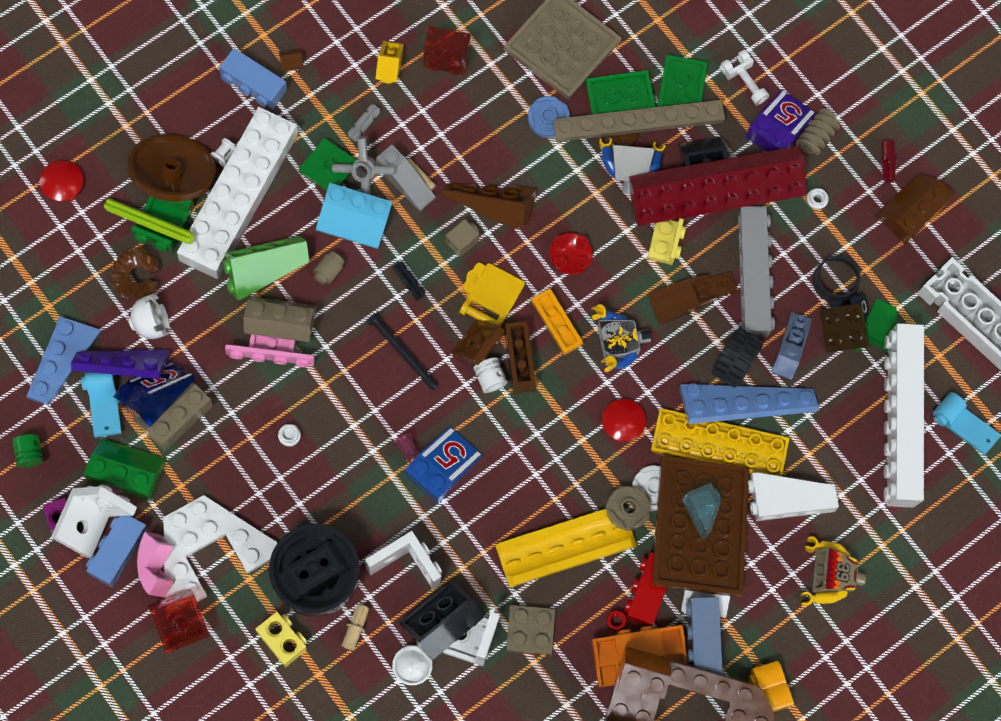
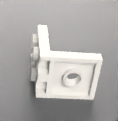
M105 485L72 488L51 538L82 556L90 558L95 551L108 518L133 516L137 507L130 503V499L121 495L117 496L112 493L113 490ZM79 521L84 525L82 533L77 531V523Z
M413 531L365 559L366 570L371 576L409 552L432 590L441 585V568L436 561L432 563L429 549L424 542L419 543Z
M491 612L489 619L483 618L476 626L466 632L467 637L464 640L455 641L442 653L483 667L500 614Z

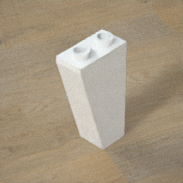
M752 473L749 477L748 493L752 494L753 502H750L751 514L755 515L756 521L835 512L839 507L835 485L763 473Z

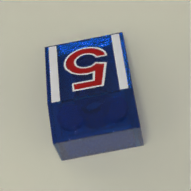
M169 362L166 364L160 379L134 377L122 385L113 397L129 414L151 427L196 377L173 362Z

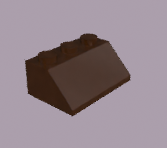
M919 173L884 205L875 216L906 245L950 203L955 194L940 180Z

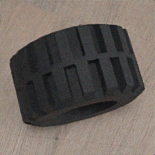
M741 327L735 330L712 368V375L734 388L739 386L761 351L763 340Z

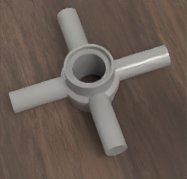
M358 137L359 159L353 165L333 164L332 171L333 173H352L353 178L361 182L362 193L371 195L369 180L375 174L395 175L396 166L377 165L374 159L367 157L366 137ZM361 166L367 169V173L361 169Z

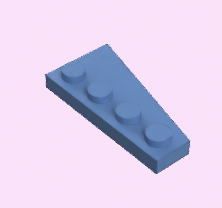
M60 316L26 397L49 406L64 386L69 375L74 372L71 370V361L76 352L89 351L94 341L102 334V331Z

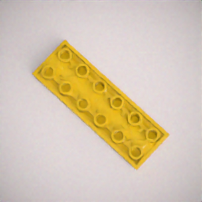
M660 408L651 451L670 457L748 467L749 475L752 473H763L782 477L790 438L719 421L688 424L686 414Z
M606 509L500 542L495 547L509 588L636 548L637 543L632 530L626 531L617 528L607 517Z

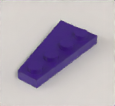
M170 350L76 352L71 361V370L160 379L170 358Z

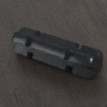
M400 261L395 264L393 270L397 275H400L401 281L409 292L412 291L414 299L420 300L423 298L425 291L418 285L419 283L412 273L407 270L404 262Z

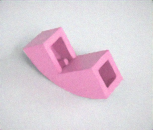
M145 532L141 539L137 556L139 579L149 595L165 597L173 581L161 569L174 546L160 534Z

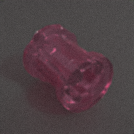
M412 433L405 434L394 441L403 454L404 462L415 459L421 452L417 450L412 439L414 437Z

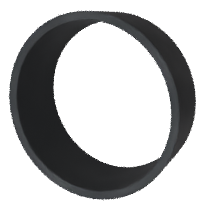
M833 256L827 258L814 271L813 287L816 293L827 302L832 303V301L836 300L847 302L858 292L860 285L859 269L853 261L846 257ZM840 261L849 265L857 277L856 287L850 293L844 295H836L827 291L820 281V270L824 263Z

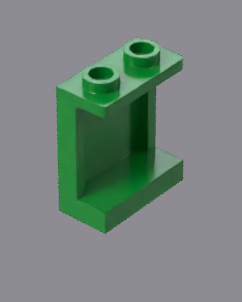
M150 196L143 212L185 228L194 209L193 200L171 202ZM138 223L131 228L132 235L136 241L146 244V242L151 243L156 249L166 252V250L173 252L178 243L177 239Z

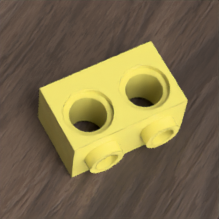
M275 612L255 630L286 668L307 650L304 645L307 641L299 631L296 634L290 628L293 624L285 614L280 616L278 612ZM274 624L282 626V631L277 635L269 632L270 627ZM292 641L296 643L297 647L293 652H286L284 650V645L287 642Z

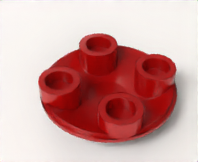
M61 160L49 164L44 168L40 176V187L43 194L55 201H73L83 186L81 170L69 161Z
M565 233L557 236L550 247L549 253L553 266L561 273L567 275L579 274L586 270L593 257L587 237L577 233Z
M618 399L611 402L605 408L602 424L605 432L615 442H629L635 440L643 433L646 426V416L642 407L636 402L629 399Z

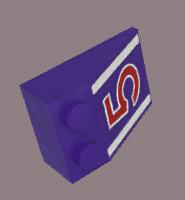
M781 90L749 127L745 138L766 152L790 148L816 113L784 90Z

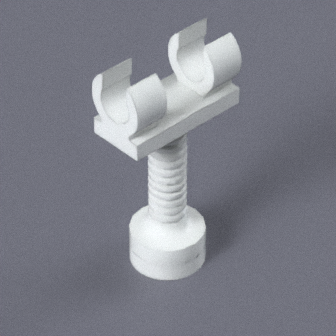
M746 50L738 53L737 59L741 64L733 68L729 60L720 63L721 66L719 67L728 80L739 74L753 93L751 99L756 106L769 98L770 95L765 88L759 89L746 71L752 67L754 62Z

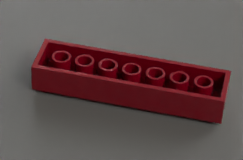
M799 146L629 176L632 213L637 226L807 196L805 158Z

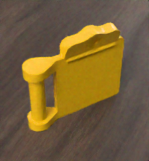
M477 263L467 273L463 292L468 294V297L459 313L464 316L467 314L479 321L502 327L523 290L525 282L488 263L485 266L482 263ZM472 302L499 315V318L496 320L471 307Z

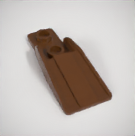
M725 272L711 278L709 275H701L682 280L649 292L648 298L659 324H663L694 312L718 300L720 297L735 293L737 287L731 273Z

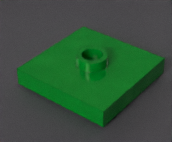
M323 138L298 171L327 192L329 183L342 186L351 175V173H333V164L353 165L356 159L326 138Z

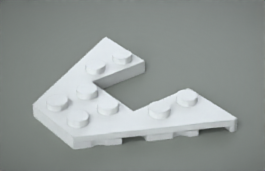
M204 495L165 516L164 538L174 546L164 563V573L173 581L171 588L165 596V602H170L165 604V617L168 619L207 597L186 557L227 536L247 574L270 562L271 554L277 542ZM174 596H180L177 600H175L176 598H171Z

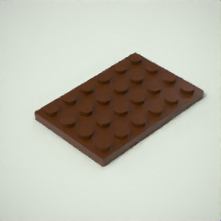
M661 456L651 586L742 597L748 503V467Z

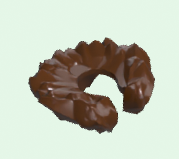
M135 247L130 251H122L121 255L117 256L114 266L110 268V282L113 284L115 292L119 293V296L122 298H128L132 301H137L145 296L156 293L158 290V283L156 281L147 279L142 283H135L130 279V272L135 268H143L152 275L159 271L158 261L142 247Z

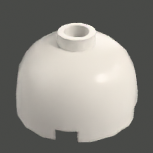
M155 294L137 300L132 307L131 318H129L132 330H136L139 335L146 339H157L169 334V332H166V328L170 327L167 312L163 304L158 305L156 299H159V297Z

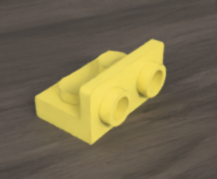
M679 218L678 222L669 220L655 223L647 259L673 265L675 258L679 259L682 246H678L679 238H684L686 227L682 226L684 219Z

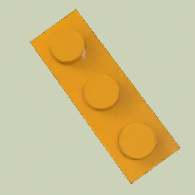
M551 289L531 298L532 304L563 355L583 346V341Z

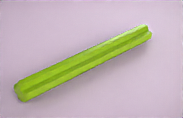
M107 199L104 204V208L113 214L186 244H192L195 239V235L189 230L113 199Z

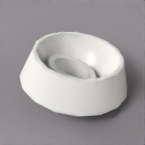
M409 645L401 648L395 654L392 669L395 677L400 682L407 685H418L430 676L432 660L418 646Z

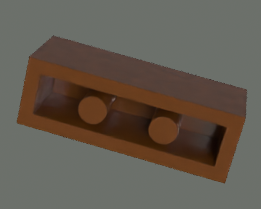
M527 321L505 323L504 335L512 393L534 392L536 381Z

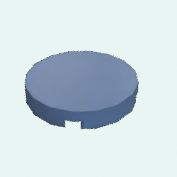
M552 96L538 98L528 110L530 128L535 134L544 138L555 137L553 119L570 117L567 105Z

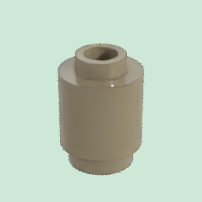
M330 252L329 255L326 254L314 268V278L323 285L325 283L330 284L343 269L344 260L335 252Z

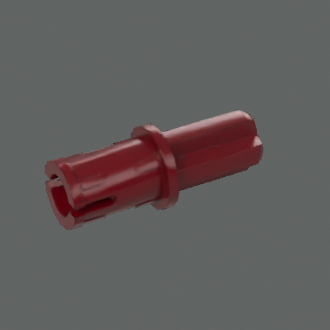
M885 140L881 142L882 159L880 164H882L883 181L885 183H892L896 180L895 164L897 159L895 158V141Z

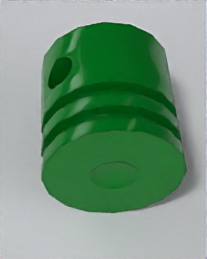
M27 434L13 438L12 443L16 467L31 468L43 463L39 435Z

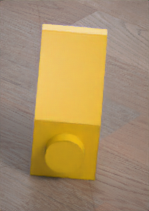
M383 41L377 61V80L387 84L397 83L404 44Z

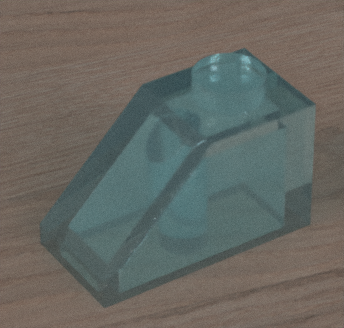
M711 483L687 492L683 498V502L702 540L711 532L721 504L720 494L717 489L713 488Z

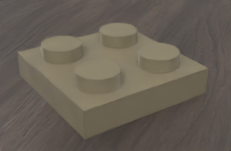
M510 605L506 652L551 656L555 609Z

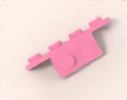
M251 334L249 347L225 345L226 355L233 359L247 357L256 362L272 360L279 365H286L287 362L296 363V366L304 368L309 367V365L314 366L315 362L314 355L294 353L296 340Z

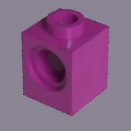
M65 498L43 504L48 526L52 534L57 524L54 522V519L62 513L67 502Z

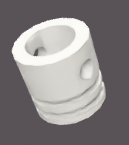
M490 358L474 366L476 376H478L483 393L496 391L508 383L500 363H498V358Z

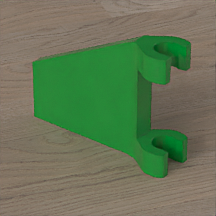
M878 298L865 321L868 343L888 353V349L885 348L884 344L885 336L897 325V308ZM856 348L854 350L860 352L861 348Z

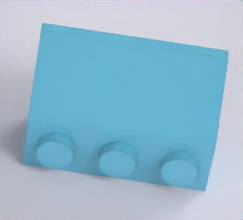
M329 183L316 231L378 249L392 201Z

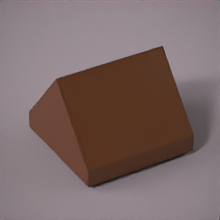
M300 48L279 52L283 72L304 69Z

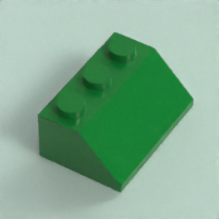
M102 438L90 456L84 476L87 481L105 485L151 501L167 459Z

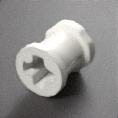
M223 138L219 148L215 152H211L210 155H212L215 162L225 167L236 146L230 140Z

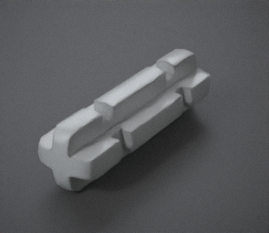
M371 104L367 108V112H364L354 124L355 126L349 130L348 137L353 141H357V138L361 137V133H364L374 121L373 119L379 115L380 109L376 105Z

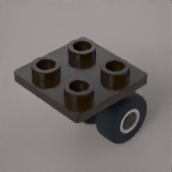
M853 295L850 303H846L844 300L832 301V308L820 310L827 353L868 347L865 320L868 317L869 308L864 295Z

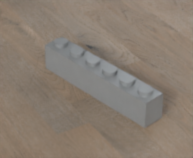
M741 207L738 212L742 328L756 337H768L775 328V318L771 317V309L774 308V297L770 296V288H773V276L769 275V268L772 267V255H768V248L771 247V235H768L767 227H770L771 218L770 214H767V207Z

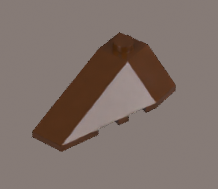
M448 183L442 190V195L514 229L524 228L530 220L537 194V188L509 185V189L496 188V184H489V186L478 188L476 184Z

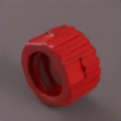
M618 610L609 613L606 618L607 628L612 632H619L624 629L627 622L624 613ZM612 617H619L621 624L619 626L612 625Z

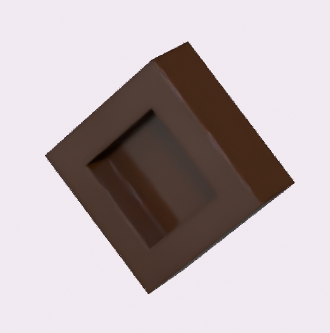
M631 133L610 137L612 138L613 145L632 146L638 140L639 135Z

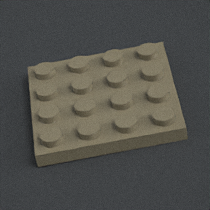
M545 0L504 45L503 50L569 100L585 83L586 79L593 74L618 46L622 37L573 0Z

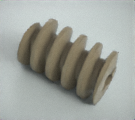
M820 109L819 114L814 117V120L806 127L804 133L800 135V139L796 140V145L805 153L820 155V149H824L825 143H829L831 140L829 136H834V130H839L840 128L836 116L827 109Z

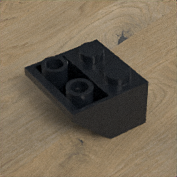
M721 137L678 143L683 167L729 159L726 146Z

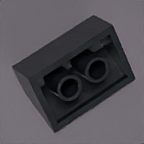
M450 580L401 620L399 624L421 651L433 660L451 644L459 640L468 630L476 626L485 615L475 600L458 584Z

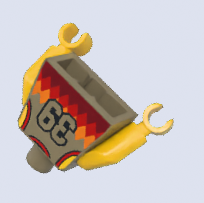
M815 537L807 538V542L815 544L814 547L805 546V550L809 553L816 551L812 592H815L816 595L803 592L800 596L807 595L810 597V601L808 603H801V605L809 606L812 602L817 604L835 603L845 598L848 592L855 591L856 585L863 586L865 584L866 575L865 573L858 572L857 559L851 557L850 553L841 544L828 541L818 542Z

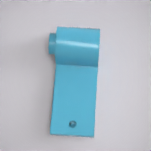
M85 372V377H81L83 390H87L89 394L94 437L121 434L114 375Z
M953 392L948 393L933 411L934 421L940 426H946L983 455H986L1001 437V434L968 411L965 401L959 395Z

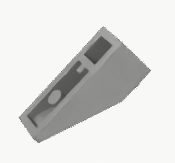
M390 145L376 157L377 165L396 166L395 175H383L419 212L436 198L407 159L393 145Z

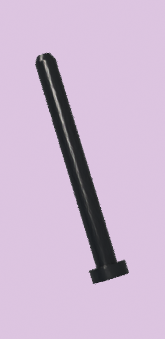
M378 312L374 313L367 320V323L370 326L374 325L428 387L435 390L438 387L437 382L380 320L382 316Z

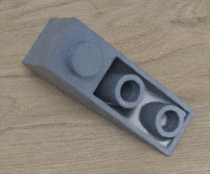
M791 312L772 367V373L792 380L800 363L812 319Z

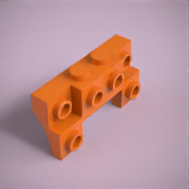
M682 625L659 629L647 626L640 628V632L631 633V630H622L617 632L618 635L597 638L591 641L598 688L614 685L625 646L688 664Z

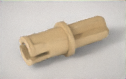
M360 604L356 606L350 624L347 623L348 629L341 644L342 647L355 651L361 632H364L363 626L369 612L368 607Z

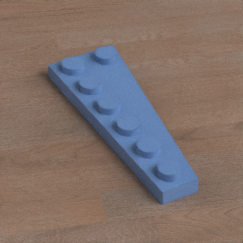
M680 384L679 389L688 424L817 412L819 407L813 389L737 386L734 388L732 386Z

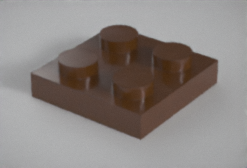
M475 320L450 354L455 359L479 365L486 359L492 347L500 341V337L505 331L499 325Z

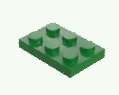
M666 55L657 107L702 102L708 62Z
M648 70L587 78L585 81L591 115L656 107Z

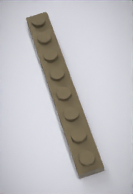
M722 100L559 118L553 119L556 142L724 123L725 116Z

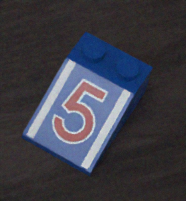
M449 427L405 468V476L435 503L439 504L483 455Z

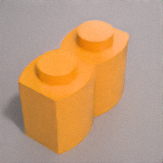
M779 661L753 668L750 671L751 675L748 676L749 682L760 686L774 712L794 705Z

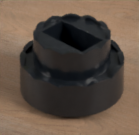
M321 524L300 526L288 532L276 544L269 562L270 582L280 601L293 612L307 617L327 616L344 607L353 596L359 579L358 555L353 544L340 531ZM323 559H326L329 562L328 565L325 567L320 565V562ZM304 571L309 574L306 579L300 577V574Z

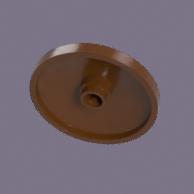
M156 135L140 141L132 148L128 158L127 170L133 184L145 194L164 201L182 202L198 198L211 188L215 178L216 166L212 155L196 141L177 135Z

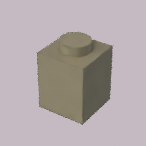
M465 219L445 235V243L459 258L479 242L478 228L473 223L469 224Z

